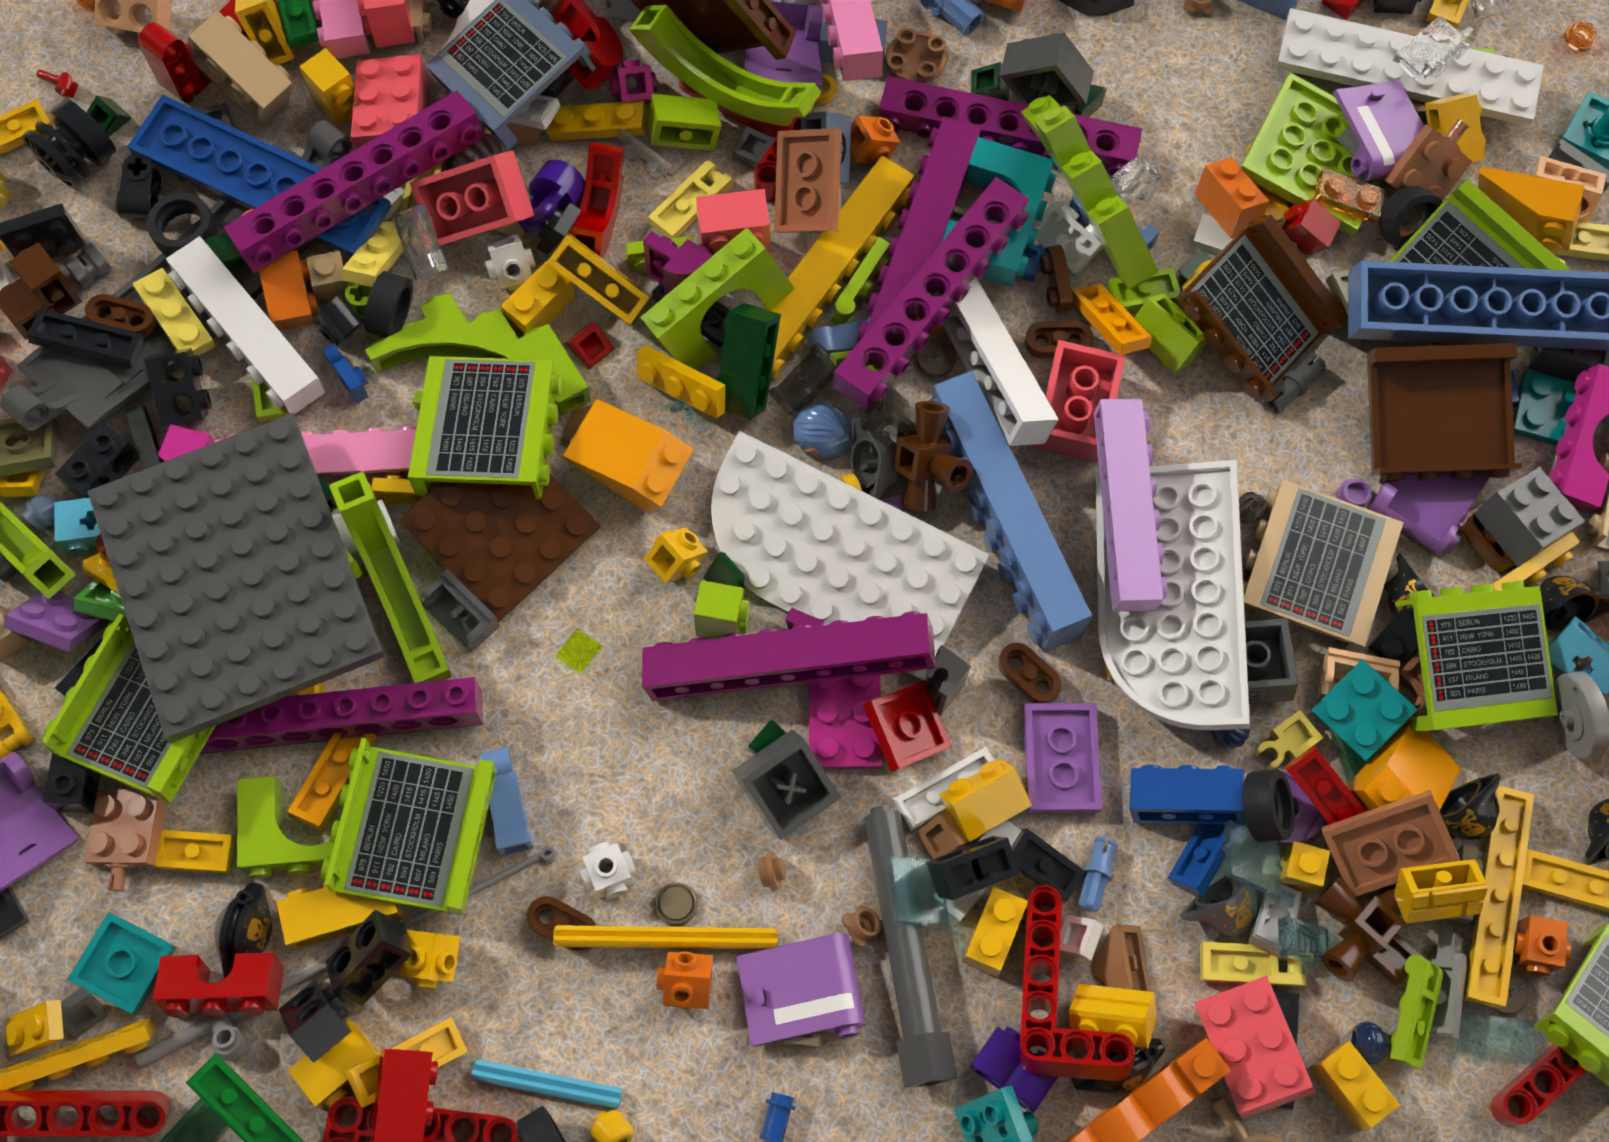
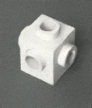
M518 234L486 243L491 259L485 261L490 280L497 279L501 289L517 290L532 275L530 269L536 268L531 249L524 250Z
M603 842L591 847L588 850L589 854L582 857L586 868L579 870L587 891L595 889L599 899L603 897L613 899L628 891L627 887L633 885L630 873L636 871L629 851L621 853L618 843L610 845L609 842ZM613 863V869L610 872L603 873L600 871V867Z

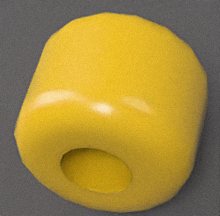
M619 1110L602 1111L594 1118V1123L590 1129V1136L594 1142H630L634 1136V1129Z

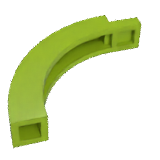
M668 5L645 6L629 28V31L638 42L674 76L704 97L745 117L769 124L789 126L794 117H805L812 110L813 104L821 94L815 83L771 80L748 72L729 62L693 35L676 17Z
M364 471L330 484L329 487L339 512L378 593L414 683L441 681L451 678L452 674Z
M0 502V553L49 600L76 573Z

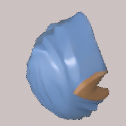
M818 402L803 407L795 414V417L792 419L794 441H797V446H800L803 452L812 454L817 460H833L850 452L852 425L838 406Z

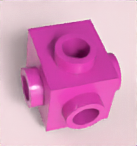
M640 59L621 61V68L613 71L614 76H609L611 96H616L617 102L644 100L645 102V99H651L654 91H657L655 72H651L650 65L641 66ZM630 77L636 81V87L633 90L627 89L626 80Z

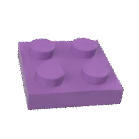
M59 590L49 600L40 592L5 614L4 628L70 652L105 628L110 620L94 618L89 614L74 611V598L65 595L64 592Z

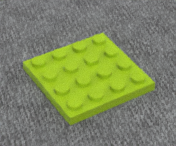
M1291 72L1284 80L1240 166L1253 182L1293 204H1301L1314 198L1342 222L1339 229L1351 236L1358 231L1382 179L1361 182L1355 177L1351 170L1353 155L1336 140L1343 131L1350 127L1336 98Z

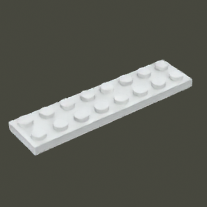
M1290 8L1276 69L1355 87L1400 81L1409 98L1425 103L1459 94H1477V100L1482 108L1481 116L1530 127L1535 118L1544 65Z

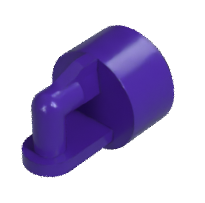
M555 159L546 161L529 184L530 203L535 216L518 221L520 227L527 233H535L541 229L546 219L557 208L562 211L569 203L576 206L583 197L585 180L581 173L565 161Z

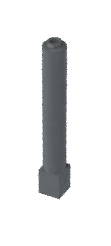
M891 805L877 806L870 809L871 814L864 817L903 1033V1039L896 1041L904 1088L928 1087L958 1079L949 1032L941 1033L901 814L898 810H892Z

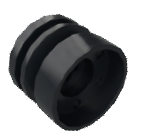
M64 98L48 112L56 128L53 129L44 122L38 121L35 124V129L39 135L32 130H28L22 137L26 145L33 152L32 154L46 171L55 178L60 179L70 188L76 189L81 184L77 173L84 178H88L91 175V171L84 159L86 158L95 165L101 166L116 153V147L105 131L87 112L75 102Z

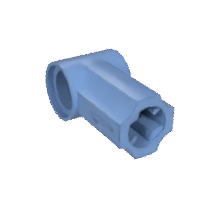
M920 0L926 10L929 8L932 10L930 12L932 15L938 16L941 14L964 35L973 32L984 18V12L970 0Z

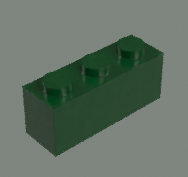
M742 303L726 314L723 321L725 338L724 345L721 347L718 355V362L721 365L719 377L717 378V381L726 385L725 412L752 420L766 410L781 314L746 303Z

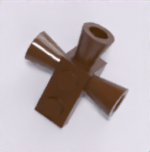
M935 401L917 402L915 404L916 423L911 420L899 421L894 470L910 479L902 504L914 511L926 512L936 508L934 479H938L949 491L958 492L968 485L973 473L971 462L967 459L952 456L953 444L941 438L950 407Z
M1338 876L1315 900V905L1346 923L1338 933L1343 940L1325 952L1321 957L1324 966L1335 977L1346 982H1352L1365 958L1389 981L1397 986L1408 976L1405 971L1407 958L1415 954L1422 956L1397 934L1405 921L1400 917L1402 914L1394 896L1396 883L1381 888L1378 896L1373 897L1361 906Z

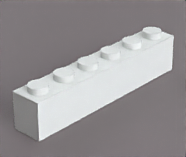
M200 236L166 258L172 269V272L168 274L172 282L180 291L186 288L191 294L187 299L199 314L205 311L210 317L206 322L219 338L224 335L229 340L226 346L237 361L244 359L249 366L245 369L257 385L264 382L269 389L265 393L277 409L283 406L289 414H295L325 393L317 375Z
M975 277L969 284L970 290L961 303L955 301L949 308L951 312L943 327L968 372L973 371L1009 446L1045 444L1059 419L984 289ZM932 291L930 294L932 296H941V294L936 291Z

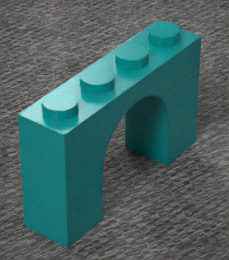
M978 137L968 164L965 182L987 188L994 178L997 177L1029 198L1026 210L1029 217L1020 231H1012L1008 236L1010 240L1006 248L1000 255L994 253L989 260L990 265L987 271L981 277L1013 287L1016 276L1023 277L1029 257L1023 256L1026 247L1032 249L1036 240L1038 229L1033 228L1035 220L1042 221L1048 202L1042 200L1044 193L1051 194L1057 174L1051 173L1054 161L1047 157ZM948 221L942 241L958 222ZM973 243L968 244L969 246H971V247H973V248H979V247H980V246L977 245V244H973ZM950 267L951 269L961 271L956 267Z

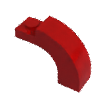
M565 0L553 15V18L557 24L561 22L574 36L572 40L575 41L579 38L587 45L592 52L588 57L596 67L592 72L587 66L584 68L577 59L567 69L585 90L597 89L603 85L622 61L623 48L621 42L609 22L604 17H597L583 0Z
M592 142L588 149L585 187L580 206L581 212L569 229V234L601 258H604L610 244L621 200L624 176H621L624 148Z

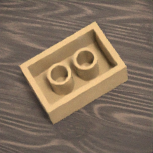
M217 10L188 35V52L194 64L260 128H263L290 103L291 77L281 65L276 64L274 66L265 57V50L256 41H249L241 33L240 26L230 16L224 17Z

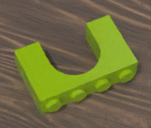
M745 228L644 313L641 319L677 361L695 370H699L717 355L701 335L703 317L714 302L731 291L748 289L753 291L765 307L770 310L795 288L766 248L748 228Z
M349 770V784L353 770ZM275 776L237 779V867L240 870L249 874V877L253 879L272 877V871L287 870L288 875H306L310 873V868L322 867L325 857L331 858L334 843L330 842V840L319 845L306 846L294 843L288 838L283 825V784Z

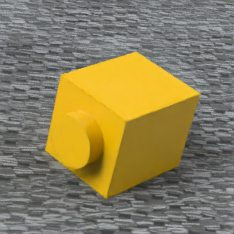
M1293 841L1283 849L1277 882L1298 891L1314 894L1324 885L1330 851Z

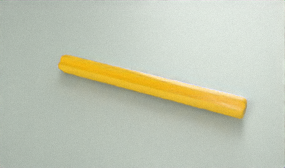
M557 925L554 928L553 943L556 947L766 950L778 946V932L775 928Z

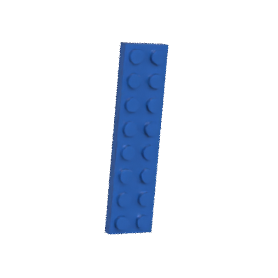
M163 94L127 146L131 154L138 153L149 158L153 164L250 210L257 208L322 170L318 166ZM382 197L313 239L352 257L362 245L373 237L392 205L388 199Z

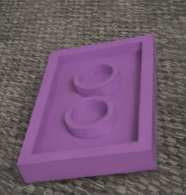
M1024 703L1023 727L1026 793L1032 806L1027 808V813H1100L1102 811L1096 703Z

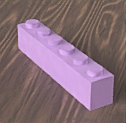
M1100 399L1094 412L1112 610L1113 612L1156 611L1163 599H1166L1167 581L1165 577H1161L1160 572L1164 551L1163 545L1157 543L1156 531L1160 528V514L1158 510H1154L1153 505L1157 485L1155 477H1150L1149 465L1153 461V448L1151 444H1147L1146 432L1149 431L1150 425L1149 413L1143 410L1142 399Z

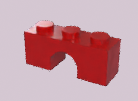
M273 952L235 954L231 972L226 978L216 983H209L211 970L198 955L160 957L152 1000L167 1016L184 1018L189 1013H203L208 1016L221 1017L226 1015V1012H241L246 1015L257 1016L263 1014L264 1011H278L284 966Z

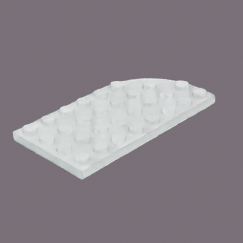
M741 431L738 432L714 484L711 516L717 545L720 552H725L745 575L744 585L754 594L788 613L792 607L823 620L825 625H829L837 620L848 622L863 621L871 616L896 617L910 611L927 613L934 632L935 656L938 648L946 644L990 557V554ZM927 669L906 672L922 681H927Z
M1237 460L1149 466L1150 477H1155L1157 485L1156 496L1153 498L1154 510H1158L1160 514V528L1156 531L1157 543L1163 545L1164 551L1160 572L1161 577H1165L1167 581L1166 599H1163L1156 611L1113 612L1100 475L1099 470H1097L1098 633L1102 655L1113 681L1135 706L1167 724L1194 730L1250 729Z

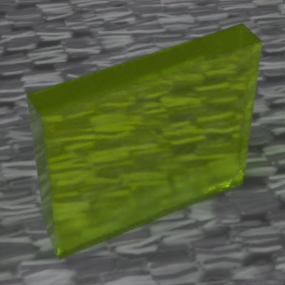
M577 628L556 657L581 674L601 649L602 645Z

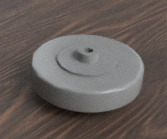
M1581 671L1560 675L1554 683L1558 715L1554 716L1562 742L1570 753L1579 759L1585 760L1602 756L1609 746V711L1600 688L1589 675Z

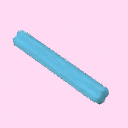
M476 1060L471 1072V1079L476 1082L612 1109H618L622 1099V1090L619 1087L483 1060Z

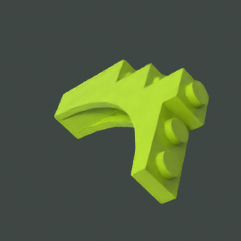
M1050 95L1033 100L1028 108L1021 111V113L1073 191L1119 278L1130 289L1158 273L1159 271L1129 207L1117 195L1102 161L1090 149L1075 115L1065 105L1061 107Z
M450 292L442 296H434L425 305L419 307L423 316L422 320L408 323L401 331L388 338L382 337L365 349L370 363L377 374L402 363L429 358V356L553 360L556 373L562 375L561 395H556L555 404L558 405V413L563 416L591 401L588 385L549 323L542 327L531 328L523 337L518 339L499 307L493 311H485L479 314L474 321L468 323Z

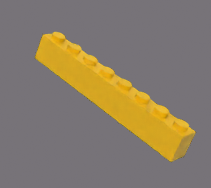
M881 156L840 209L838 232H823L790 274L788 280L795 289L769 310L781 314L771 378L777 379L782 374L786 366L785 359L791 352L796 354L805 341L804 334L810 327L815 329L819 325L824 315L823 309L828 303L834 304L843 290L841 285L847 278L851 280L861 265L860 260L865 254H868L882 231H889L892 228L900 207H907L911 203V201H908L914 182V174Z

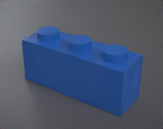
M1152 764L1144 765L1141 768H1131L1129 810L1133 822L1246 825L1242 797L1245 780L1244 769H1237L1230 765L1217 766L1215 769H1200L1194 765L1162 768Z

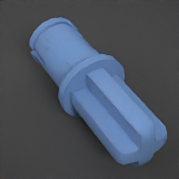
M1105 837L1095 838L1089 865L1083 869L1086 871L1084 874L1086 876L1078 904L1079 907L1089 912H1097L1100 909L1107 882L1112 880L1110 870L1118 844L1109 839L1106 852L1103 853Z

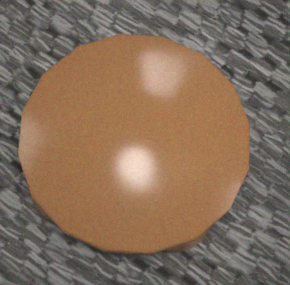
M911 28L901 29L897 33V38L892 40L886 49L885 62L888 71L896 78L920 83L932 82L941 76L947 67L949 55L946 49V41L943 37L934 36L928 32L914 31Z

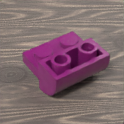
M650 231L643 240L646 274L664 285L665 296L713 256V253L702 244L696 245L688 239L678 248L670 238L666 236L660 237Z

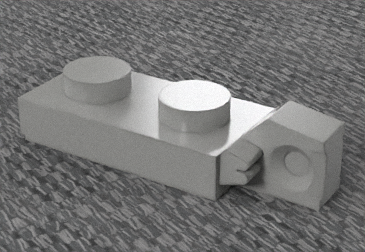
M1439 932L1437 952H1432L1430 959H1427L1438 965L1443 971V980L1429 1037L1458 1040L1467 973V956L1463 954L1464 939L1452 932Z

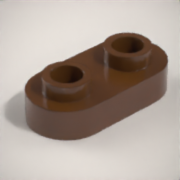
M1061 245L1046 247L1045 254L1040 255V266L1042 273L1048 276L1050 286L1046 289L1048 305L1050 308L1055 307L1057 313L1071 311L1073 309V295L1064 250Z
M100 294L92 297L85 306V314L89 321L142 333L143 338L150 335L155 329L156 322L151 309L139 302L109 294ZM105 314H110L106 318H101Z
M1080 321L1036 322L1028 328L1024 344L1026 350L1035 357L1053 358L1058 340L1069 342V339L1076 338L1080 341L1079 345L1091 347L1093 333L1088 325ZM1043 339L1047 344L1040 346L1036 343V340Z
M1479 507L1470 509L1459 522L1462 534L1489 567L1499 572L1508 571L1515 563L1475 516L1474 512Z
M1011 643L1001 651L998 659L1000 672L1031 702L1052 703L1057 699L1062 687L1059 675L1031 648L1022 643ZM1014 658L1019 659L1022 662V667L1018 669L1013 668L1009 661ZM1036 684H1046L1048 691L1040 693L1036 689Z
M550 896L537 898L530 904L527 910V921L532 930L552 942L554 928L557 925L596 926L594 920L588 915ZM545 911H551L554 914L553 920L548 924L540 921L541 914ZM563 947L573 953H585L592 949V947Z

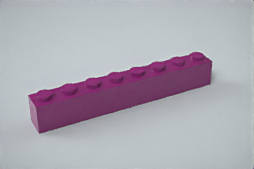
M943 116L939 129L933 128L928 142V147L932 148L930 155L924 154L918 170V174L922 175L919 183L914 181L908 198V201L912 202L910 210L903 209L898 228L902 229L899 238L894 236L888 252V256L892 257L890 265H883L878 284L882 285L879 294H872L867 310L868 313H871L869 323L862 322L857 341L863 338L940 245L948 221L952 220L962 192L968 164L977 139L980 137V127ZM912 315L908 316V318L912 321H916L917 316ZM897 340L887 341L892 346L901 345Z
M910 611L903 613L901 616L888 618L871 616L863 621L848 622L837 620L829 625H799L794 629L782 631L765 629L757 634L749 635L731 633L725 635L724 638L717 639L693 638L689 642L676 644L659 642L655 646L643 647L642 688L652 701L933 669L936 668L933 627L927 613Z

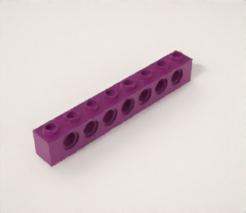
M887 76L878 117L887 118L892 123L895 132L903 130L916 133L922 138H930L933 128L939 129L943 118L940 116H948L950 119L980 127V138L1052 159L1021 113L1029 105ZM1075 115L1090 149L1102 161L1107 174L1114 178H1131L1137 159L1142 128ZM972 122H977V123H980L981 125H976V124H973Z
M456 90L223 228L236 250L254 274L485 137L477 113Z
M995 177L834 371L833 388L865 410L874 401L879 403L888 392L890 387L888 383L894 376L899 378L907 369L910 363L909 357L914 351L919 353L924 349L930 339L929 333L935 326L940 328L945 323L951 312L949 308L955 301L961 303L970 290L969 284L975 277L980 279L985 274L990 265L989 260L994 253L1000 255L1010 240L1008 236L1012 231L1016 230L1018 232L1024 226L1029 217V214L1026 213L1029 198ZM988 220L998 221L999 224L990 223ZM973 243V244L979 245L980 247H979V248H973V247L969 246L968 244ZM950 267H956V268L960 269L961 271H960V272H953V271L949 270L948 268H950ZM936 291L941 296H932L928 292ZM915 315L920 317L922 320L912 321L908 318V316ZM897 340L901 345L892 346L887 341ZM877 365L881 370L871 371L867 366Z
M470 677L287 696L217 724L200 754L326 742L331 739L334 733H341V738L363 737V734L374 733L376 736L481 726L484 725L482 690L476 678Z

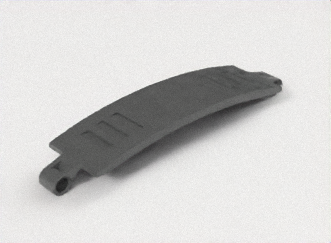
M321 120L311 128L307 137V146L302 157L298 156L280 140L272 146L323 169L349 154L353 145L352 141L327 120ZM222 196L210 208L217 226L216 235L226 233L223 227L240 218L250 209ZM201 218L178 240L187 238L196 232L201 224ZM314 239L309 240L294 250H297L300 256L314 242ZM162 253L112 296L144 304L132 283L162 267L167 274L172 272L166 260L167 256ZM246 262L231 272L253 300L263 292L259 271L253 274ZM186 288L181 291L179 290L213 339L216 334L206 322L210 317L205 311L199 314L187 299L191 294ZM105 314L101 318H106L110 314ZM86 315L81 318V319L88 320V318H87ZM156 320L153 332L143 338V345L132 368L40 346L17 365L18 369L37 386L31 388L24 385L13 386L3 395L0 406L27 431L38 429L64 412L70 413L91 431L151 389L144 362L145 358L153 354L175 351L176 349ZM170 361L167 367L168 372L171 374L181 364Z

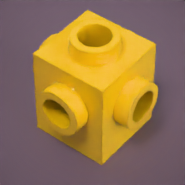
M683 527L674 531L666 530L661 533L643 559L667 584L681 578L687 580L696 575L702 567L700 562L708 551L693 532Z
M407 930L406 933L412 955L401 965L399 976L415 978L414 986L437 988L438 981L453 982L461 936Z

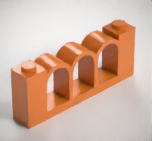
M1205 1038L1188 1047L1064 1142H1139L1158 1125L1189 1104L1198 1095L1231 1072V1070L1209 1040Z

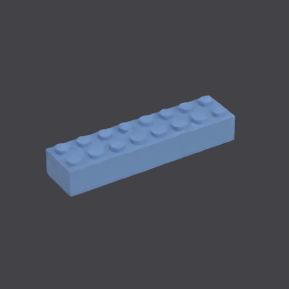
M1360 261L1348 272V338L1456 344L1517 343V346L1609 351V272Z
M973 371L934 385L932 398L929 401L940 402L950 407L941 438L953 444L952 456L967 459L973 467L971 480L961 492H967L971 500L969 502L970 513L976 522L981 521L986 531L983 533V538L990 552L995 551L1000 561L997 566L1002 580L1005 583L1010 582L1015 592L1012 594V599L1017 611L1020 614L1024 612L1030 623L1027 625L1030 639L1035 645L1040 644L1044 653L1081 638L1092 614Z

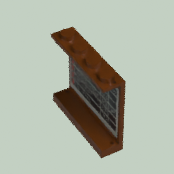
M1271 214L1251 220L1176 297L1183 307L1185 315L1195 322L1202 331L1205 341L1215 348L1222 357L1225 367L1235 374L1242 383L1246 394L1255 401L1276 398L1279 394L1273 386L1324 331L1340 328L1348 321V316Z

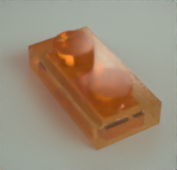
M1323 168L1318 175L1314 199L1321 205L1375 223L1381 214L1385 189Z

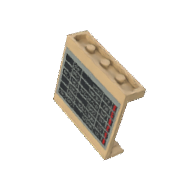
M1282 479L1277 489H1270L1263 506V508L1269 510L1266 520L1260 518L1253 538L1259 540L1256 550H1249L1243 565V569L1249 570L1246 580L1243 581L1244 607L1248 606L1280 619L1287 618L1291 623L1345 642L1343 650L1360 653L1366 646L1404 522Z

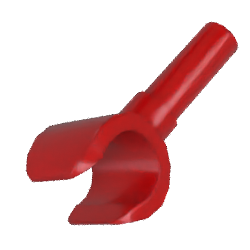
M41 69L37 71V77L56 84L55 91L59 95L71 98L75 96L78 84L72 81L73 78L69 73L62 72L59 76Z

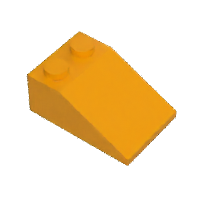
M1487 167L1480 168L1478 188L1549 251H1569L1580 215L1585 185Z
M595 399L561 457L635 506L650 513L662 507L694 449L666 430L599 399Z
M1410 717L1346 786L1366 811L1427 790L1431 791L1440 811L1461 768L1428 731H1412Z

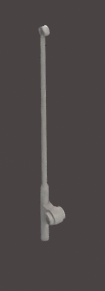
M544 847L541 852L470 887L469 896L541 859L546 864L553 863L557 857L552 847ZM426 909L401 923L407 929L439 911ZM326 960L282 982L280 993L327 970ZM226 1012V1015L221 1017L209 1016L134 1054L135 1061L142 1068L212 1031L214 1033L212 1048L215 1053L225 1061L237 1060L245 1053L247 1040L241 1031L236 1028L234 1020L246 1014Z

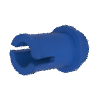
M772 1092L770 1099H766L765 1103L769 1105L762 1132L759 1136L760 1139L771 1142H784L791 1110L795 1111L796 1108L792 1106L793 1097Z

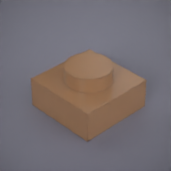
M949 811L940 813L917 831L918 836L933 859L958 850L968 842Z

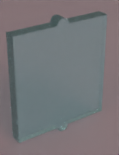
M1231 820L1224 823L1225 846H1223V851L1226 853V876L1274 898L1282 896L1280 872L1283 869L1279 862L1278 842H1258L1253 839L1248 828Z
M917 855L910 858L890 857L887 859L896 923L918 924L919 928L926 927L927 925L946 926L949 924L946 899L939 898L926 863L930 861L929 859H919Z

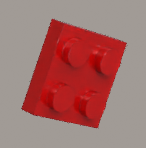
M924 680L863 704L891 772L952 747Z

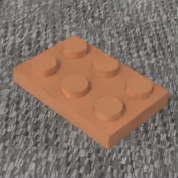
M827 128L778 131L774 232H838L842 130Z
M1430 790L1322 827V834L1343 881L1354 897L1398 883L1397 879L1400 868L1460 861L1459 854Z

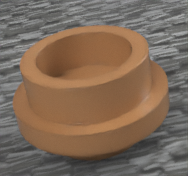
M768 852L766 857L758 859V871L763 887L781 888V880H786V867L783 858H777L775 852Z

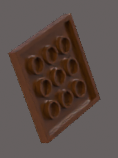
M551 474L549 485L543 486L542 499H536L532 485L440 482L399 519V522L445 570L448 569L496 616L498 623L601 527Z

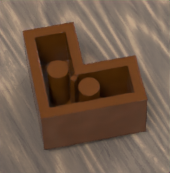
M38 242L30 248L22 250L15 258L9 261L21 278L1 289L0 309L25 340L28 339L27 333L40 308L65 314L83 302L64 274Z

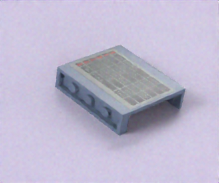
M495 0L425 65L450 94L457 90L477 113L480 123L508 150L518 142V139L506 125L578 59L584 68L587 66L592 72L596 69L588 57L592 52L587 45L579 38L575 41L572 40L574 36L561 22L555 25L556 20L543 6L538 10V4L535 0Z

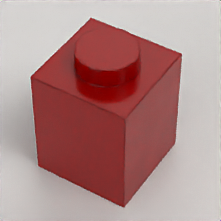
M1313 198L1301 204H1294L1285 214L1284 219L1286 221L1282 229L1292 242L1297 243V248L1307 255H1312L1330 247L1342 222Z

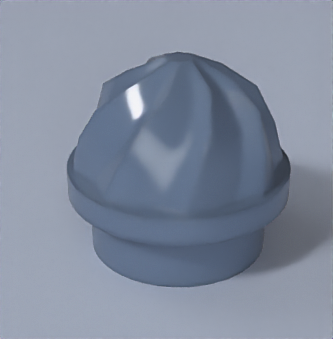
M46 495L35 497L26 503L27 509L22 515L34 527L45 532L50 526L55 527L54 502L58 501L54 497Z

